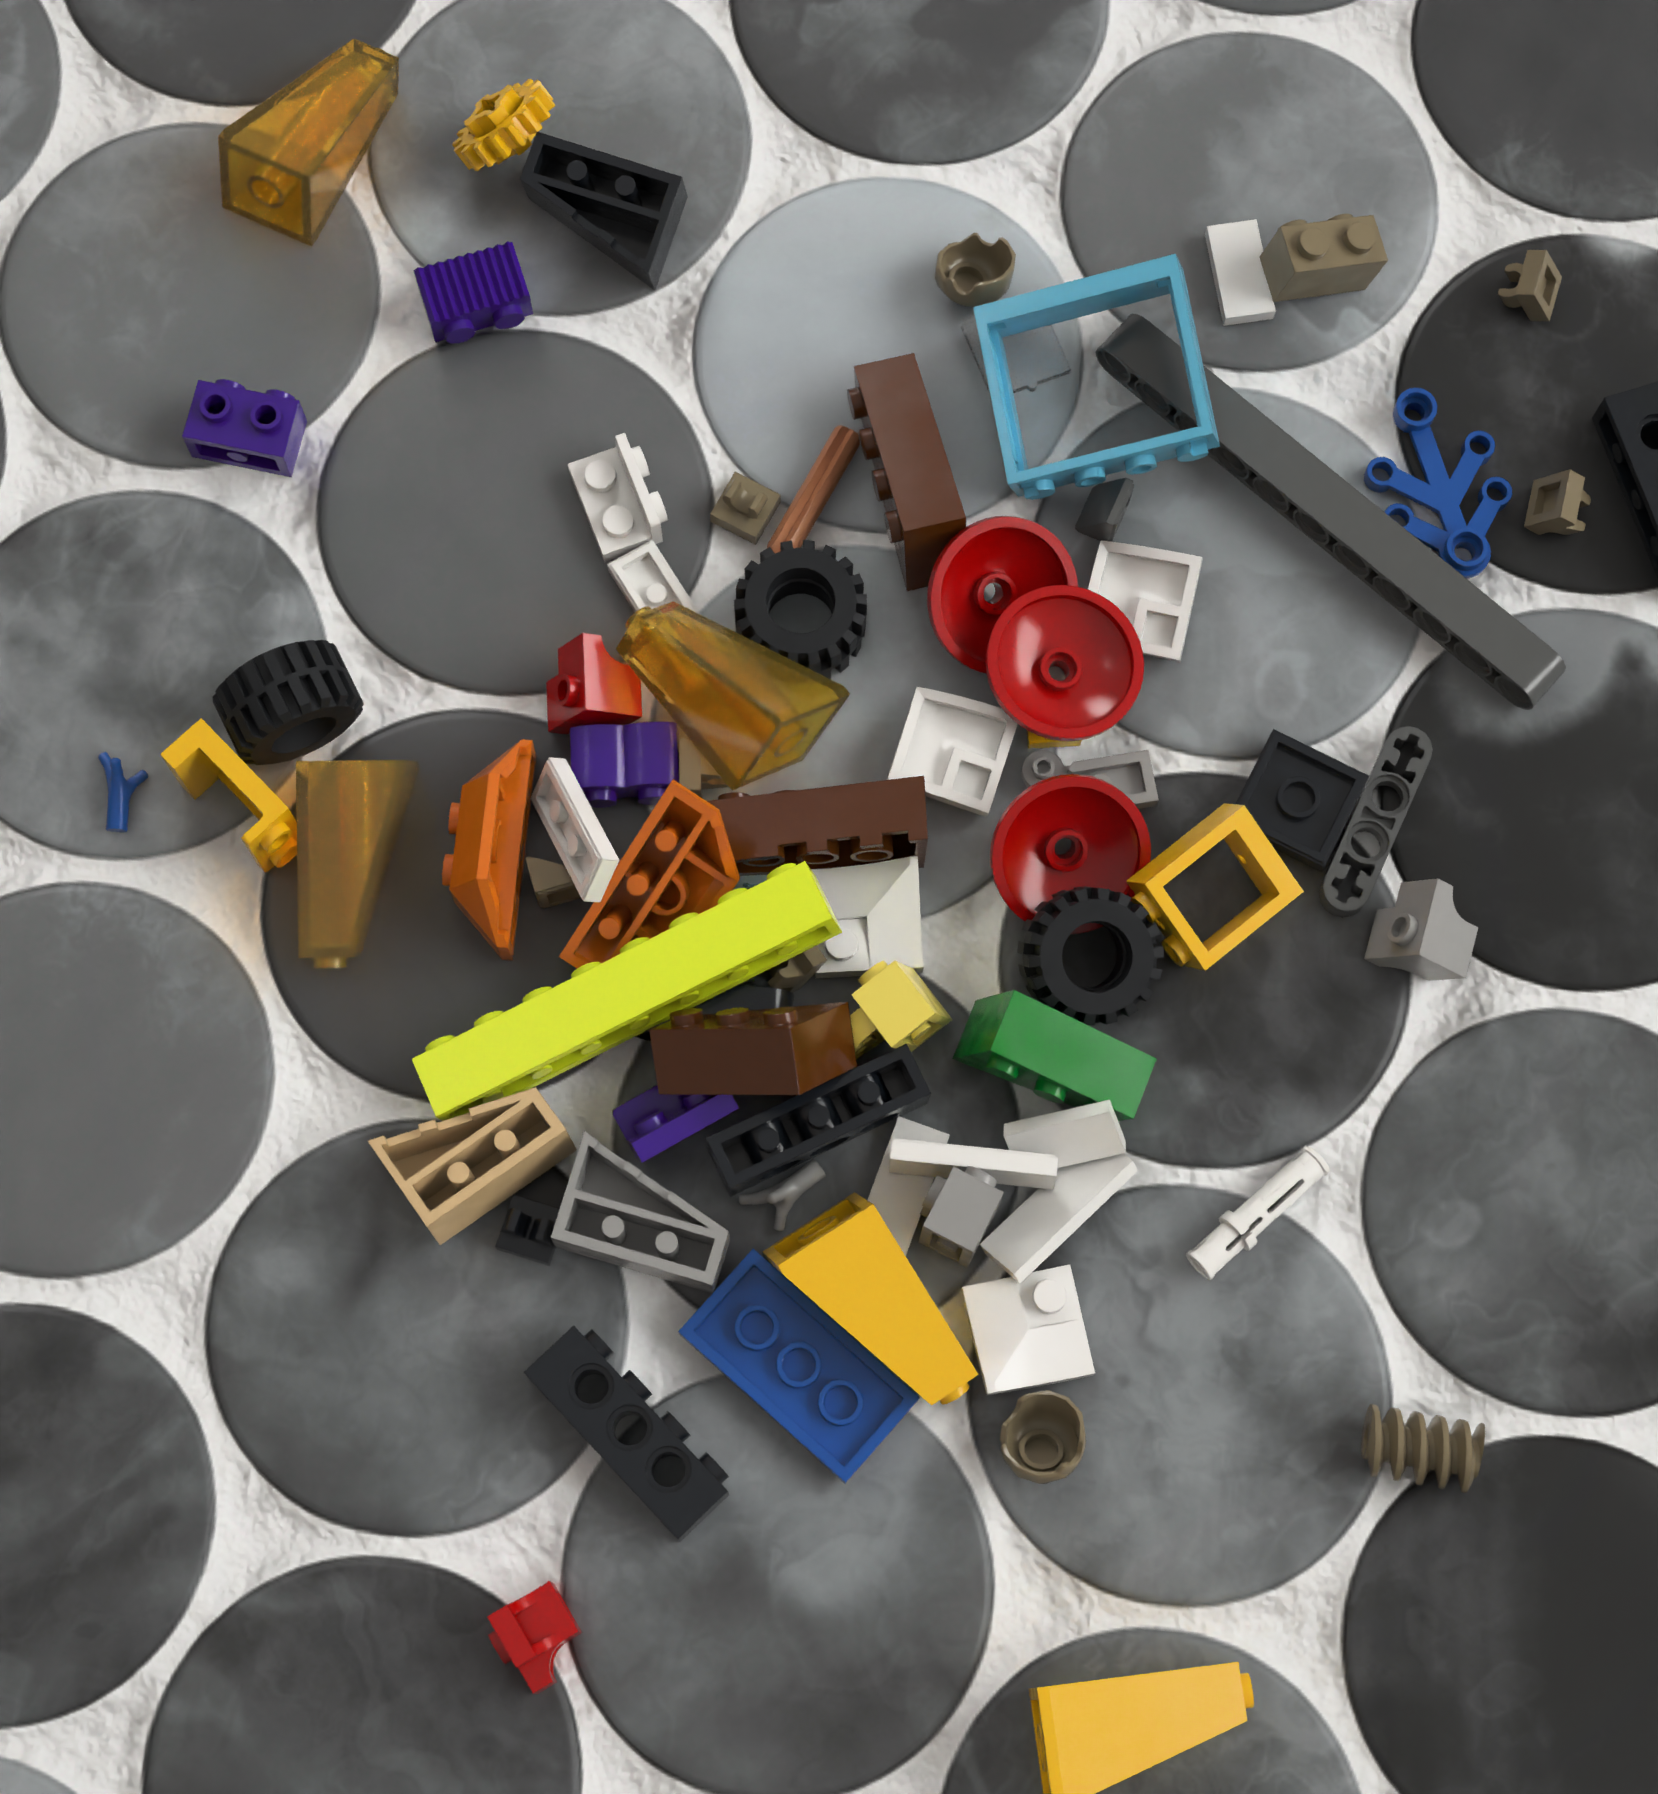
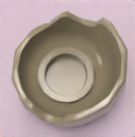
M973 233L961 242L949 243L938 253L935 269L937 286L953 302L966 307H975L998 301L1006 294L1010 287L1016 254L1009 242L1003 237L999 238L995 243H988L982 240L978 233Z
M1050 1390L1028 1393L1021 1396L1017 1400L1014 1410L1002 1423L1001 1451L1005 1463L1018 1477L1038 1484H1047L1066 1478L1081 1461L1086 1447L1082 1412L1069 1397Z

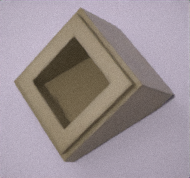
M525 857L540 908L544 909L581 898L565 865L539 858Z

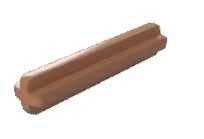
M843 425L834 428L768 542L767 548L770 547L774 553H778L781 551V542L791 540L793 548H801L803 540H806L860 446L858 433Z

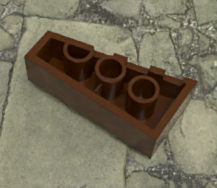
M911 353L854 366L855 388L847 389L852 417L854 420L860 418L862 420L864 429L859 430L862 451L865 460L872 459L875 470H872L871 473L878 502L883 501L886 511L884 512V520L890 543L895 545L907 591L928 587L930 575L939 554L958 532L966 528L964 509L915 354Z
M924 776L804 790H782L753 796L746 793L732 792L718 796V800L707 801L720 810L739 876L768 875L772 870L787 863L798 865L803 861H806L810 869H823L877 863L909 856H918V868H924L928 842Z

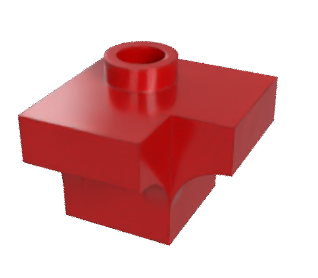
M581 633L558 648L559 674L546 682L548 732L567 735L572 727L594 724L627 725L642 717L640 666L623 664L612 658L604 647L602 635Z
M548 1581L531 1593L487 1616L495 1630L488 1634L497 1654L505 1665L512 1661L515 1667L519 1668L533 1694H539L557 1683L554 1675V1660L557 1652L565 1643L580 1635L582 1631L553 1582Z

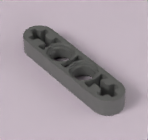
M1412 726L1399 727L1392 731L1380 750L1320 885V903L1333 916L1344 918L1357 914L1373 891L1431 760L1433 751L1431 740L1419 728ZM1405 742L1414 745L1413 754L1416 757H1412L1400 776L1399 774L1392 773L1400 757V751L1396 748H1401ZM1384 785L1392 787L1399 794V808L1394 811H1383L1376 807L1372 800L1373 789ZM1364 831L1373 834L1379 841V853L1369 858L1361 857L1355 853L1351 845V839L1354 834ZM1342 859L1346 864H1341L1340 860ZM1350 867H1352L1353 869L1360 870L1351 889V892L1357 895L1358 898L1351 896L1346 903L1340 902L1336 899L1338 890L1331 885L1339 886L1347 876ZM1363 871H1368V872H1370V876H1368V875H1367L1365 872H1363Z

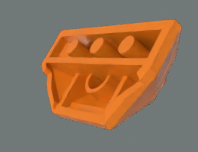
M521 739L462 785L460 803L452 802L449 812V834L456 835L454 854H445L442 869L443 886H450L449 890L455 904L502 960L513 961L531 810L530 798L533 793L537 758L533 740Z
M673 779L618 863L601 902H593L559 957L576 969L590 962L603 963L619 955L620 949L628 942L641 937L651 939L668 930L669 924L676 918L692 912L700 914L718 905L719 898L732 891L740 880L720 810Z

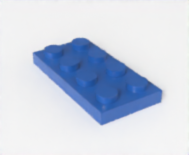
M754 1249L747 1254L678 1331L681 1337L844 1484L848 1482L920 1399L915 1392Z

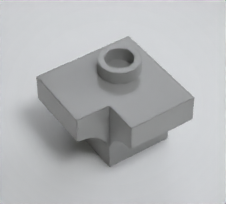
M1438 878L1401 882L1395 907L1376 910L1364 959L1379 967H1392L1414 973L1428 981L1466 978L1478 927L1468 923L1457 913L1453 902L1454 886Z

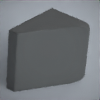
M1122 478L1094 486L1078 518L1075 529L1096 540L1112 542L1130 503L1134 489L1133 480Z

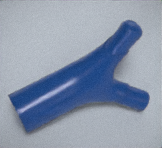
M103 752L98 756V759L104 767L108 787L106 830L110 832H127L131 796L136 787L148 778V774L146 771L140 770L126 780L123 775L121 760L119 758L111 759L108 753Z

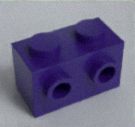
M218 379L215 383L198 380L182 438L192 457L292 477L307 419L300 401L284 391L270 389L266 393L246 390L244 386L231 380Z

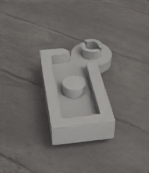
M1037 750L1031 752L1022 764L1021 776L1028 788L1054 776L1079 774L1096 777L1114 785L1129 797L1138 809L1157 806L1159 801L1149 750L1075 761L1069 766H1064L1061 759L1054 752Z

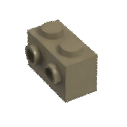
M1340 214L1327 221L1307 223V221L1302 219L1287 222L1278 228L1274 237L1259 256L1273 302L1365 290L1388 261L1374 215L1353 217L1351 214Z

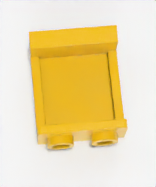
M202 718L160 754L179 784L194 800L219 779L259 820L241 839L257 865L265 873L274 866L277 868L283 867L298 854L301 848L299 843L305 839V836L290 809Z

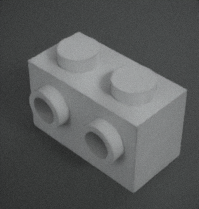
M967 1166L965 1172L953 1167L947 1180L937 1175L922 1203L923 1208L920 1214L926 1217V1220L922 1226L918 1243L968 1268L1004 1194L1003 1191L995 1188L997 1180L988 1173L972 1166Z

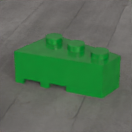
M1011 990L975 1001L952 1059L1030 1089L1036 1095L1051 1102L1079 1107L1110 1100L1118 1121L1134 1119L1157 1058L1016 990Z

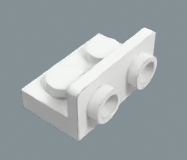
M625 433L615 436L616 447L568 464L569 474L604 562L621 557L651 539L655 544L663 542L661 523L668 521L666 510L658 491L649 494L643 477L649 476L650 473L640 446L631 448Z

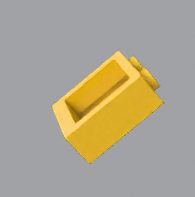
M1227 803L1222 804L1126 881L1135 894L1131 899L1132 902L1145 908L1149 913L1146 916L1147 920L1151 923L1155 922L1165 936L1161 943L1169 957L1181 967L1185 965L1186 967L1204 971L1304 892L1245 805ZM1224 839L1262 895L1202 943L1163 886Z

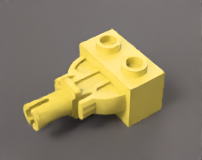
M881 961L868 969L858 979L862 987L851 994L860 1006L850 1015L856 1060L885 1040L891 1048L895 1049L907 1044L912 1052L953 1020L913 968L897 961H893L889 965L885 961Z

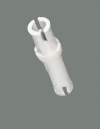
M1305 1145L1292 1160L1271 1179L1266 1181L1234 1212L1227 1210L1219 1217L1220 1225L1196 1247L1186 1253V1257L1191 1265L1205 1279L1211 1280L1242 1249L1250 1251L1258 1242L1256 1237L1287 1210L1321 1177L1329 1173L1330 1169L1325 1160L1313 1148Z

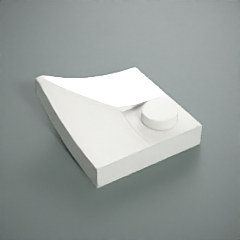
M1101 540L1088 590L1105 597L1125 614L1138 635L1143 655L1180 662L1203 558L1169 550Z
M916 687L886 780L924 776L926 797L986 817L989 814L1018 724L1000 707L950 693Z
M918 856L855 866L811 869L842 930V933L817 945L827 961L815 973L816 978L862 976L868 969L881 961H885L887 965L897 961L913 968L917 973H923L924 960Z
M1070 1264L1032 1272L1020 1284L1014 1278L1007 1277L961 1288L972 1340L987 1395L1055 1384L1095 1374Z

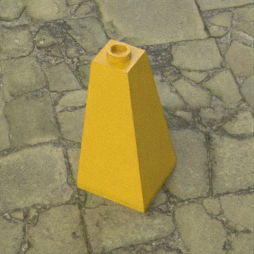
M852 1193L762 1251L766 1259L931 1406L938 1401L941 1404H948L958 1399L970 1388L968 1381L979 1375L874 1204L857 1193Z
M1239 1662L1028 1688L1043 1794H1096L1246 1722V1709L1254 1707L1253 1689L1249 1673H1240Z

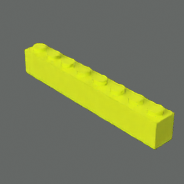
M806 861L798 865L795 863L781 865L767 875L766 881L748 890L747 888H737L727 892L719 898L718 905L700 914L692 912L676 918L669 924L668 930L651 939L648 937L634 939L620 949L619 955L603 963L590 962L582 965L572 972L571 979L553 988L551 986L537 988L523 997V1003L505 1012L493 1011L481 1016L474 1022V1028L456 1037L454 1035H447L430 1042L425 1047L426 1052L412 1058V1061L435 1116L444 1121L469 1113V1108L532 1089L643 1033L651 1027L669 1020L670 1013L693 1008L842 933L816 876Z

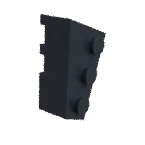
M537 132L520 177L528 198L653 290H656L688 198L683 178Z

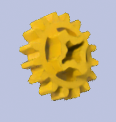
M528 79L522 85L519 83L513 86L507 85L501 91L492 95L487 94L475 104L476 108L472 115L464 121L466 127L458 131L457 136L459 138L452 143L455 148L453 151L469 170L473 168L475 171H479L485 164L489 168L494 163L499 165L505 159L516 154L520 156L532 145L531 141L535 134L543 128L541 123L550 118L551 114L548 111L555 107L552 101L553 98L538 79L534 82L532 79Z

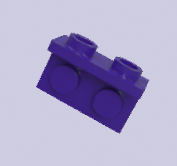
M655 1085L614 1108L612 1115L636 1159L643 1163L739 1109L732 1095H662L658 1093V1086Z

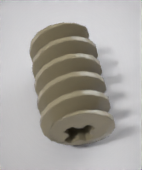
M1370 1403L1362 1430L1361 1457L1368 1460L1371 1477L1378 1476L1385 1462L1390 1463L1394 1481H1400L1408 1466L1413 1468L1417 1485L1423 1484L1429 1470L1435 1471L1438 1488L1445 1489L1451 1475L1454 1474L1458 1476L1460 1491L1467 1493L1474 1478L1479 1473L1484 1451L1485 1424L1480 1423L1471 1435L1468 1421L1458 1419L1454 1422L1449 1432L1446 1418L1435 1415L1426 1428L1423 1414L1413 1411L1404 1425L1400 1409L1394 1407L1387 1411L1381 1421L1378 1406Z

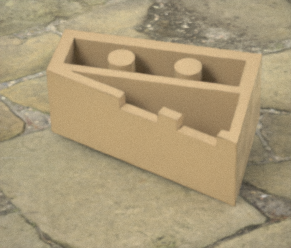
M536 1087L469 1108V1113L438 1123L434 1119L418 1124L419 1129L386 1139L385 1136L368 1140L439 1245H442L577 1150L566 1128Z

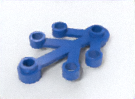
M1407 389L1397 399L1393 408V420L1400 430L1409 433L1426 482L1398 469L1396 464L1386 457H1377L1370 461L1364 473V482L1374 492L1382 493L1390 489L1437 513L1443 529L1414 517L1413 511L1401 503L1392 504L1385 510V513L1389 516H1401L1406 522V526L1403 528L1424 545L1437 551L1440 558L1465 578L1475 577L1484 571L1490 561L1491 548L1485 535L1497 512L1502 511L1510 501L1512 487L1507 480L1501 477L1487 479L1478 492V502L1480 505L1466 526L1459 505L1479 467L1490 460L1495 450V441L1485 431L1471 432L1461 447L1462 457L1449 479L1430 427L1437 414L1438 406L1436 399L1425 389ZM1406 410H1415L1420 414L1421 420L1413 421L1407 418L1404 412ZM1474 442L1482 444L1486 449V453H1474L1470 448V444ZM1374 469H1383L1388 473L1389 479L1386 481L1377 480L1373 476L1372 471ZM1491 488L1499 490L1503 495V499L1500 501L1492 500L1487 495V490ZM1463 548L1468 550L1472 559L1469 561L1459 559L1455 555V549Z

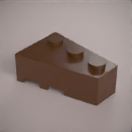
M848 1002L759 1010L739 1007L721 1010L714 1014H703L701 1008H689L670 1013V1021L649 1030L658 1093L662 1095H801L857 1067Z

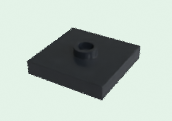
M1273 729L1236 804L1245 805L1274 849L1322 872L1369 775Z

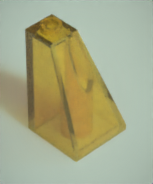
M352 39L226 127L218 136L222 207L302 243L313 246L398 95L399 58L380 48H375L359 40Z
M674 601L653 609L646 606L636 611L625 624L627 631L615 648L732 791L803 761L850 695L843 685Z
M296 761L299 958H314V968L347 967L348 957L361 955L418 776V761Z

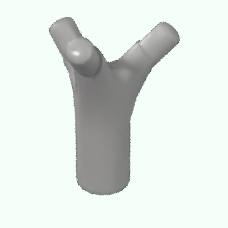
M812 1159L791 1176L772 1187L751 1194L739 1195V1204H774L776 1207L774 1229L783 1231L787 1215L795 1201L804 1192L825 1178L826 1174L819 1163Z

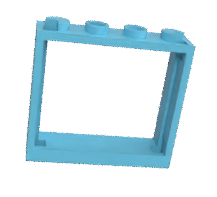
M1176 254L973 307L1007 482L1018 497L1025 495V498L1030 500L1045 498L1053 495L1056 487L1075 483L1077 487L1094 486L1104 482L1108 474L1126 470L1127 474L1131 475L1142 474L1154 470L1157 467L1156 462L1176 457L1180 462L1194 461L1207 456L1208 449L1220 447L1185 275ZM1170 294L1198 427L1028 469L1002 337Z

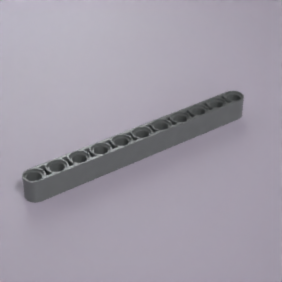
M1130 314L1096 350L1098 362L1114 379L1178 431L1198 427L1181 347L1144 317L1138 314ZM1203 365L1220 447L1208 449V455L1508 701L1522 709H1532L1565 672L1566 666L1559 654Z

